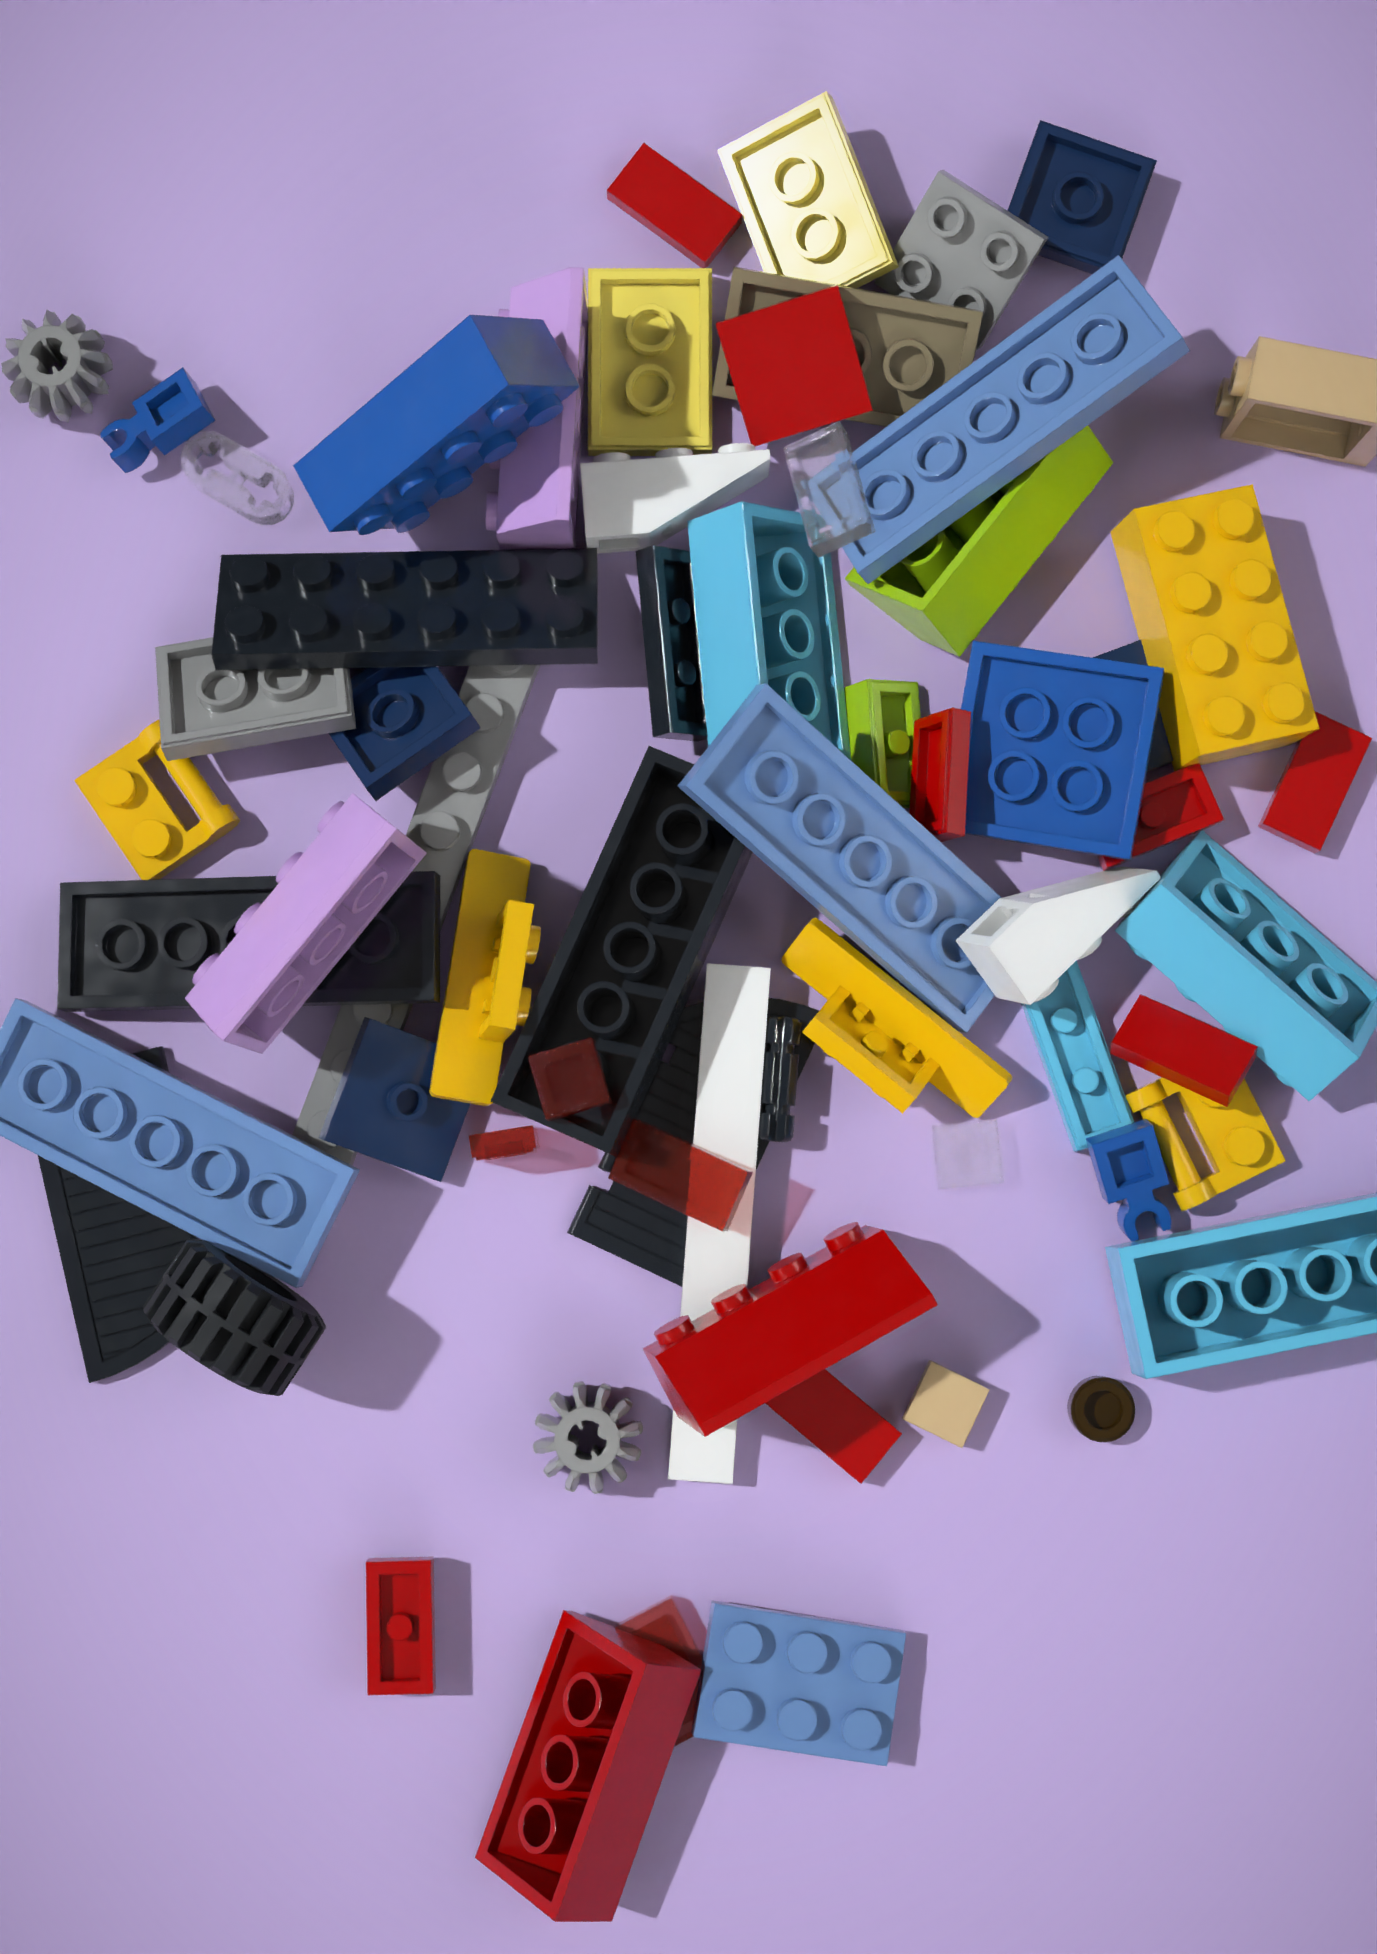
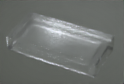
M839 421L783 447L808 543L818 558L876 532L849 436Z

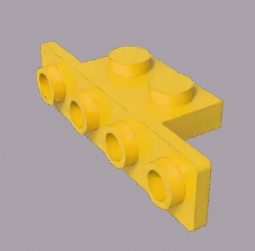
M472 849L467 855L429 1089L430 1095L433 1097L490 1106L493 1103L491 1099L498 1083L503 1043L515 1031L516 1025L524 1026L527 1020L531 1003V988L522 987L525 963L534 964L541 936V927L531 925L534 904L525 902L531 867L530 861L527 859L479 849Z
M812 918L781 957L782 963L828 1000L802 1033L902 1114L929 1081L969 1115L979 1118L1011 1082L1012 1075L818 918Z

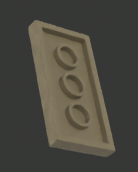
M733 267L725 319L836 284ZM839 285L873 411L845 420L887 427L973 363L983 311ZM720 344L712 396L738 400L724 351Z

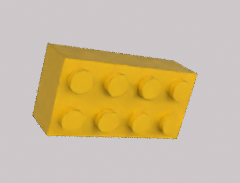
M1253 484L1133 509L1110 533L1138 638L1142 642L1148 666L1161 667L1165 670L1159 709L1173 758L1172 765L1174 771L1197 763L1205 765L1289 746L1318 730L1319 725Z

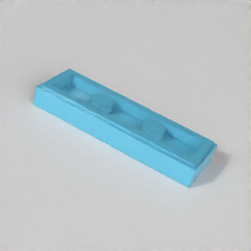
M1077 960L1058 978V986L1050 995L1031 1005L1021 1003L1074 1152L1088 1148L1086 1138L1134 1123Z

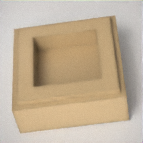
M929 1360L902 1419L963 1448L990 1389Z

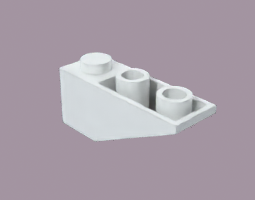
M733 443L720 447L718 453L693 455V451L687 448H668L658 451L655 454L656 458L631 459L630 455L626 453L611 452L595 456L591 463H580L587 548H597V554L638 551L651 545L662 543L688 527L687 521L711 513L768 478L770 449L755 450V446L752 444Z
M1120 866L999 898L956 942L996 998L1031 1005L1050 995L1058 986V978L1076 960L1093 953L1102 942L1101 936L1116 921L1129 915L1144 898V894L1161 879V876L1157 870Z

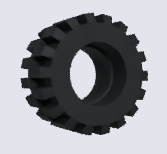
M199 1239L186 1240L142 1307L153 1327L185 1354L243 1388L256 1393L274 1396L283 1395L326 1329V1325L318 1311L287 1285L272 1275L213 1246L206 1240Z

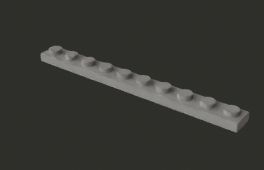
M540 665L469 666L458 696L481 728L433 761L406 836L427 854L412 872L436 871L441 875L440 931ZM413 1003L341 1005L292 1134L293 1136L353 1165L357 1152L324 1141L318 1137L364 1017L403 1031Z

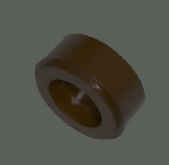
M1092 1376L1079 1382L1070 1393L1067 1404L1070 1422L1086 1438L1096 1442H1111L1125 1435L1132 1426L1135 1418V1403L1129 1390L1119 1381L1106 1376Z

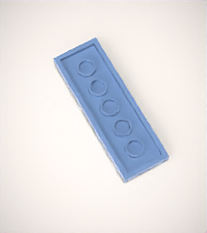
M1118 255L804 488L858 574L869 584L1186 355L1190 350L1178 330Z
M766 683L756 685L678 787L932 1011L958 1032L967 1033L995 995L956 940L1002 897Z
M15 998L0 1028V1136L202 1240H206L213 1246L295 1288L303 1287L360 1169L26 1000Z

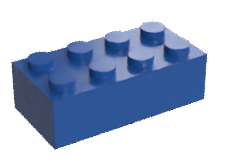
M470 314L295 463L293 467L329 532L358 531L359 535H367L379 529L395 528L398 533H404L423 524L430 517L428 509L441 498L452 497L468 488L474 480L471 474L482 465L498 461L514 451L518 446L516 438L528 428L545 424L559 415L564 408L561 402L576 391L580 385L544 320Z

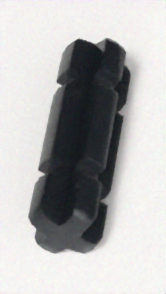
M773 1016L767 1021L765 1044H769V1052L764 1053L761 1104H765V1111L760 1113L758 1134L760 1139L764 1141L788 1142L793 1138L795 1115H790V1107L796 1105L799 1055L794 1054L795 1046L800 1045L801 1035L800 1020L793 1017Z

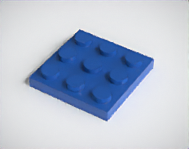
M973 641L961 705L962 710L971 712L965 834L1131 861L1165 674L1164 668Z

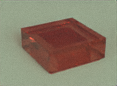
M584 1039L528 1056L547 1121L612 1103L594 1039Z
M534 1125L469 1135L472 1158H475L476 1161L537 1153V1149H540L537 1127Z

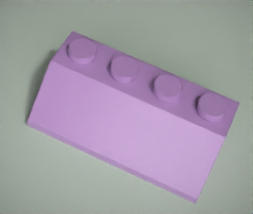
M569 267L511 287L510 310L499 309L498 312L500 317L544 320L580 385L576 391L561 402L564 408L559 415L545 424L528 428L516 438L518 446L506 457L490 463V469H499L500 473L498 492L487 493L486 530L496 531L500 550L575 549L588 339V300L585 272L582 267Z
M354 793L345 803L343 801L337 802L324 814L317 827V831L320 834L304 853H295L283 864L276 876L278 885L262 904L260 902L253 904L241 915L234 928V932L237 935L221 954L215 953L211 955L195 972L192 979L195 986L185 999L210 1030L222 1041L263 1054L427 854Z

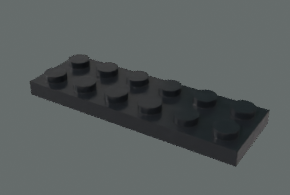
M597 548L221 555L211 652L215 670L598 664Z
M436 871L411 872L302 1006L440 1003L441 875ZM276 876L60 883L57 1009L65 1012L193 1009L185 997L195 986L192 982L195 972L211 955L215 953L221 954L237 935L234 932V928L241 915L253 904L258 902L262 904L278 885Z

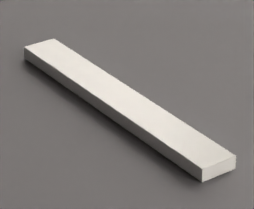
M707 963L680 1312V1317L689 1315L691 1321L713 1310L711 1301L716 1296L740 1284H746L747 1286L771 968ZM673 1409L668 1479L733 1484L737 1419L704 1437L679 1419Z

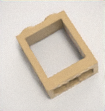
M1259 336L1246 357L1237 356L1230 378L1224 377L1221 381L1214 410L1215 415L1223 416L1220 438L1366 467L1377 455V359Z

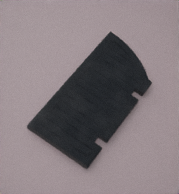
M769 998L767 1021L773 1016L793 1017L800 1020V1045L795 1046L794 1054L799 1055L798 1081L815 1045V1042L802 1032L819 1010L782 999ZM704 1002L684 1008L669 1044L676 1046V1049L669 1064L663 1061L660 1062L619 1158L606 1152L604 1153L598 1168L604 1172L616 1175L609 1192L606 1193L589 1185L567 1233L681 1287L683 1285ZM765 1044V1052H769V1044ZM761 1104L760 1113H764L765 1104ZM759 1135L756 1169L769 1144V1141L760 1139Z
M163 1046L131 1053L169 1073ZM38 1155L89 1383L116 1375L143 1362L169 1343L153 1327L142 1307L186 1240L200 1238Z

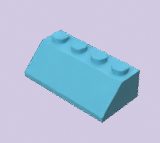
M741 501L687 521L708 747L755 686L766 683L851 760L828 524L824 518Z
M1202 830L1193 837L1160 875L1161 879L1144 894V898L1132 912L1124 917L1115 929V932L1127 941L1130 949L1137 956L1148 960L1167 976L1185 998L1196 1002L1224 1027L1226 1033L1258 1046L1256 1056L1272 1069L1274 1075L1283 1084L1293 1087L1305 1099L1310 1101L1360 1058L1377 1026V982Z

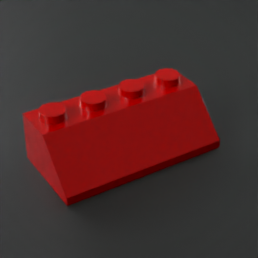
M858 1222L844 1225L824 1237L825 1248L807 1258H804L802 1253L790 1255L778 1261L767 1270L771 1278L749 1290L746 1284L734 1286L712 1299L711 1304L714 1309L693 1321H691L689 1315L681 1316L654 1332L657 1341L644 1347L643 1351L677 1417L706 1437L936 1307L938 1304L931 1291L883 1229L867 1225L860 1227Z
M563 1610L475 1858L555 1922H612L701 1669L658 1642L582 1614Z

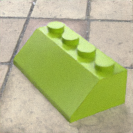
M1087 425L871 583L867 584L858 574L855 567L852 568L844 579L852 588L918 639L960 657L1114 462Z

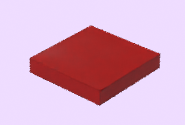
M838 284L716 322L718 335L752 445L759 446L873 411Z

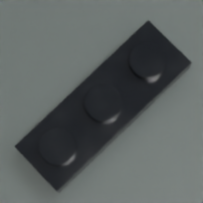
M651 545L636 551L652 735L654 738L698 742L707 739L708 736L690 551Z

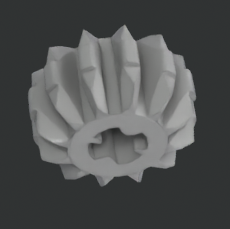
M46 310L43 326L38 328L30 320L22 319L21 326L26 336L23 340L5 338L6 348L14 357L1 363L3 374L8 380L14 381L10 386L12 396L18 403L29 402L30 411L36 417L42 419L53 409L60 421L68 423L72 406L78 405L85 413L92 414L93 405L88 396L91 393L109 394V386L100 375L113 370L112 360L107 353L101 352L105 344L97 330L91 329L86 331L85 323L79 316L73 313L61 323L55 312ZM65 359L67 361L62 370L58 371L53 366V374H49L48 370L52 364L56 362L59 367H62V360Z
M583 1381L575 1382L573 1385L575 1406L572 1407L559 1392H555L549 1398L552 1407L562 1419L542 1413L536 1417L535 1425L543 1430L555 1433V1436L536 1440L533 1444L534 1452L544 1454L556 1451L557 1456L548 1462L543 1471L547 1477H552L564 1466L570 1468L571 1471L565 1483V1489L574 1492L576 1490L581 1473L589 1474V1484L594 1494L601 1493L604 1484L601 1470L604 1468L618 1483H622L627 1478L626 1470L615 1458L616 1455L629 1461H638L640 1458L641 1449L633 1444L621 1441V1438L634 1437L643 1432L642 1422L630 1421L622 1424L619 1423L618 1419L629 1412L633 1403L628 1397H625L611 1410L606 1407L605 1404L611 1394V1385L602 1383L597 1391L595 1402H588L585 1383ZM585 1420L594 1421L599 1424L598 1436L607 1440L606 1444L602 1449H599L594 1444L591 1453H584L578 1450L579 1438L571 1434V1428L577 1424L579 1429L582 1430L586 1423Z

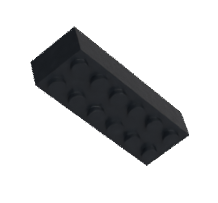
M648 746L491 1099V1102L617 1158L620 1156L753 853L678 787L694 764L651 746Z

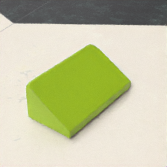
M866 679L844 687L851 761L900 806L910 808L914 722L921 718L918 682Z

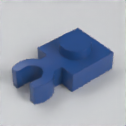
M182 367L132 402L137 412L136 415L130 419H119L110 423L102 430L100 436L113 450L110 453L111 459L125 473H128L141 466L147 459L150 450L154 447H157L165 456L216 420L196 382Z
M1143 1119L1086 1138L1102 1198L1108 1204L1120 1200L1123 1201L1117 1212V1222L1121 1231L1132 1242L1139 1240L1135 1222L1137 1217L1146 1211L1153 1212L1155 1223L1162 1231L1171 1229L1169 1210L1152 1192L1153 1189L1170 1184L1153 1124L1147 1119Z

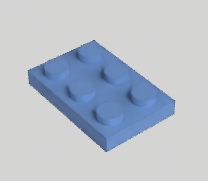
M712 1600L691 1734L694 1738L887 1766L906 1633L899 1629Z

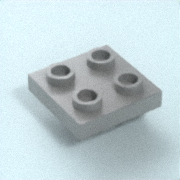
M940 170L893 249L899 267L878 277L874 283L892 295L983 311L976 346L978 350L987 340L1047 241L1048 236L950 173Z

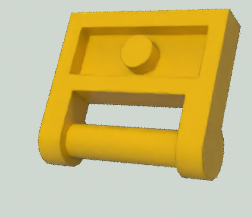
M160 719L147 726L136 739L74 780L141 880H159L229 833L240 822L230 804H221L190 757L171 761L166 760L161 749ZM158 755L201 818L199 823L190 830L186 829L143 766L145 762Z
M1162 1077L1125 1095L1132 1112L1139 1111L1143 1119H1147L1153 1124L1162 1158L1178 1189L1173 1195L1181 1211L1204 1203L1217 1194L1286 1161L1245 1078L1228 1107ZM1176 1093L1214 1170L1213 1173L1203 1178H1200L1162 1101Z

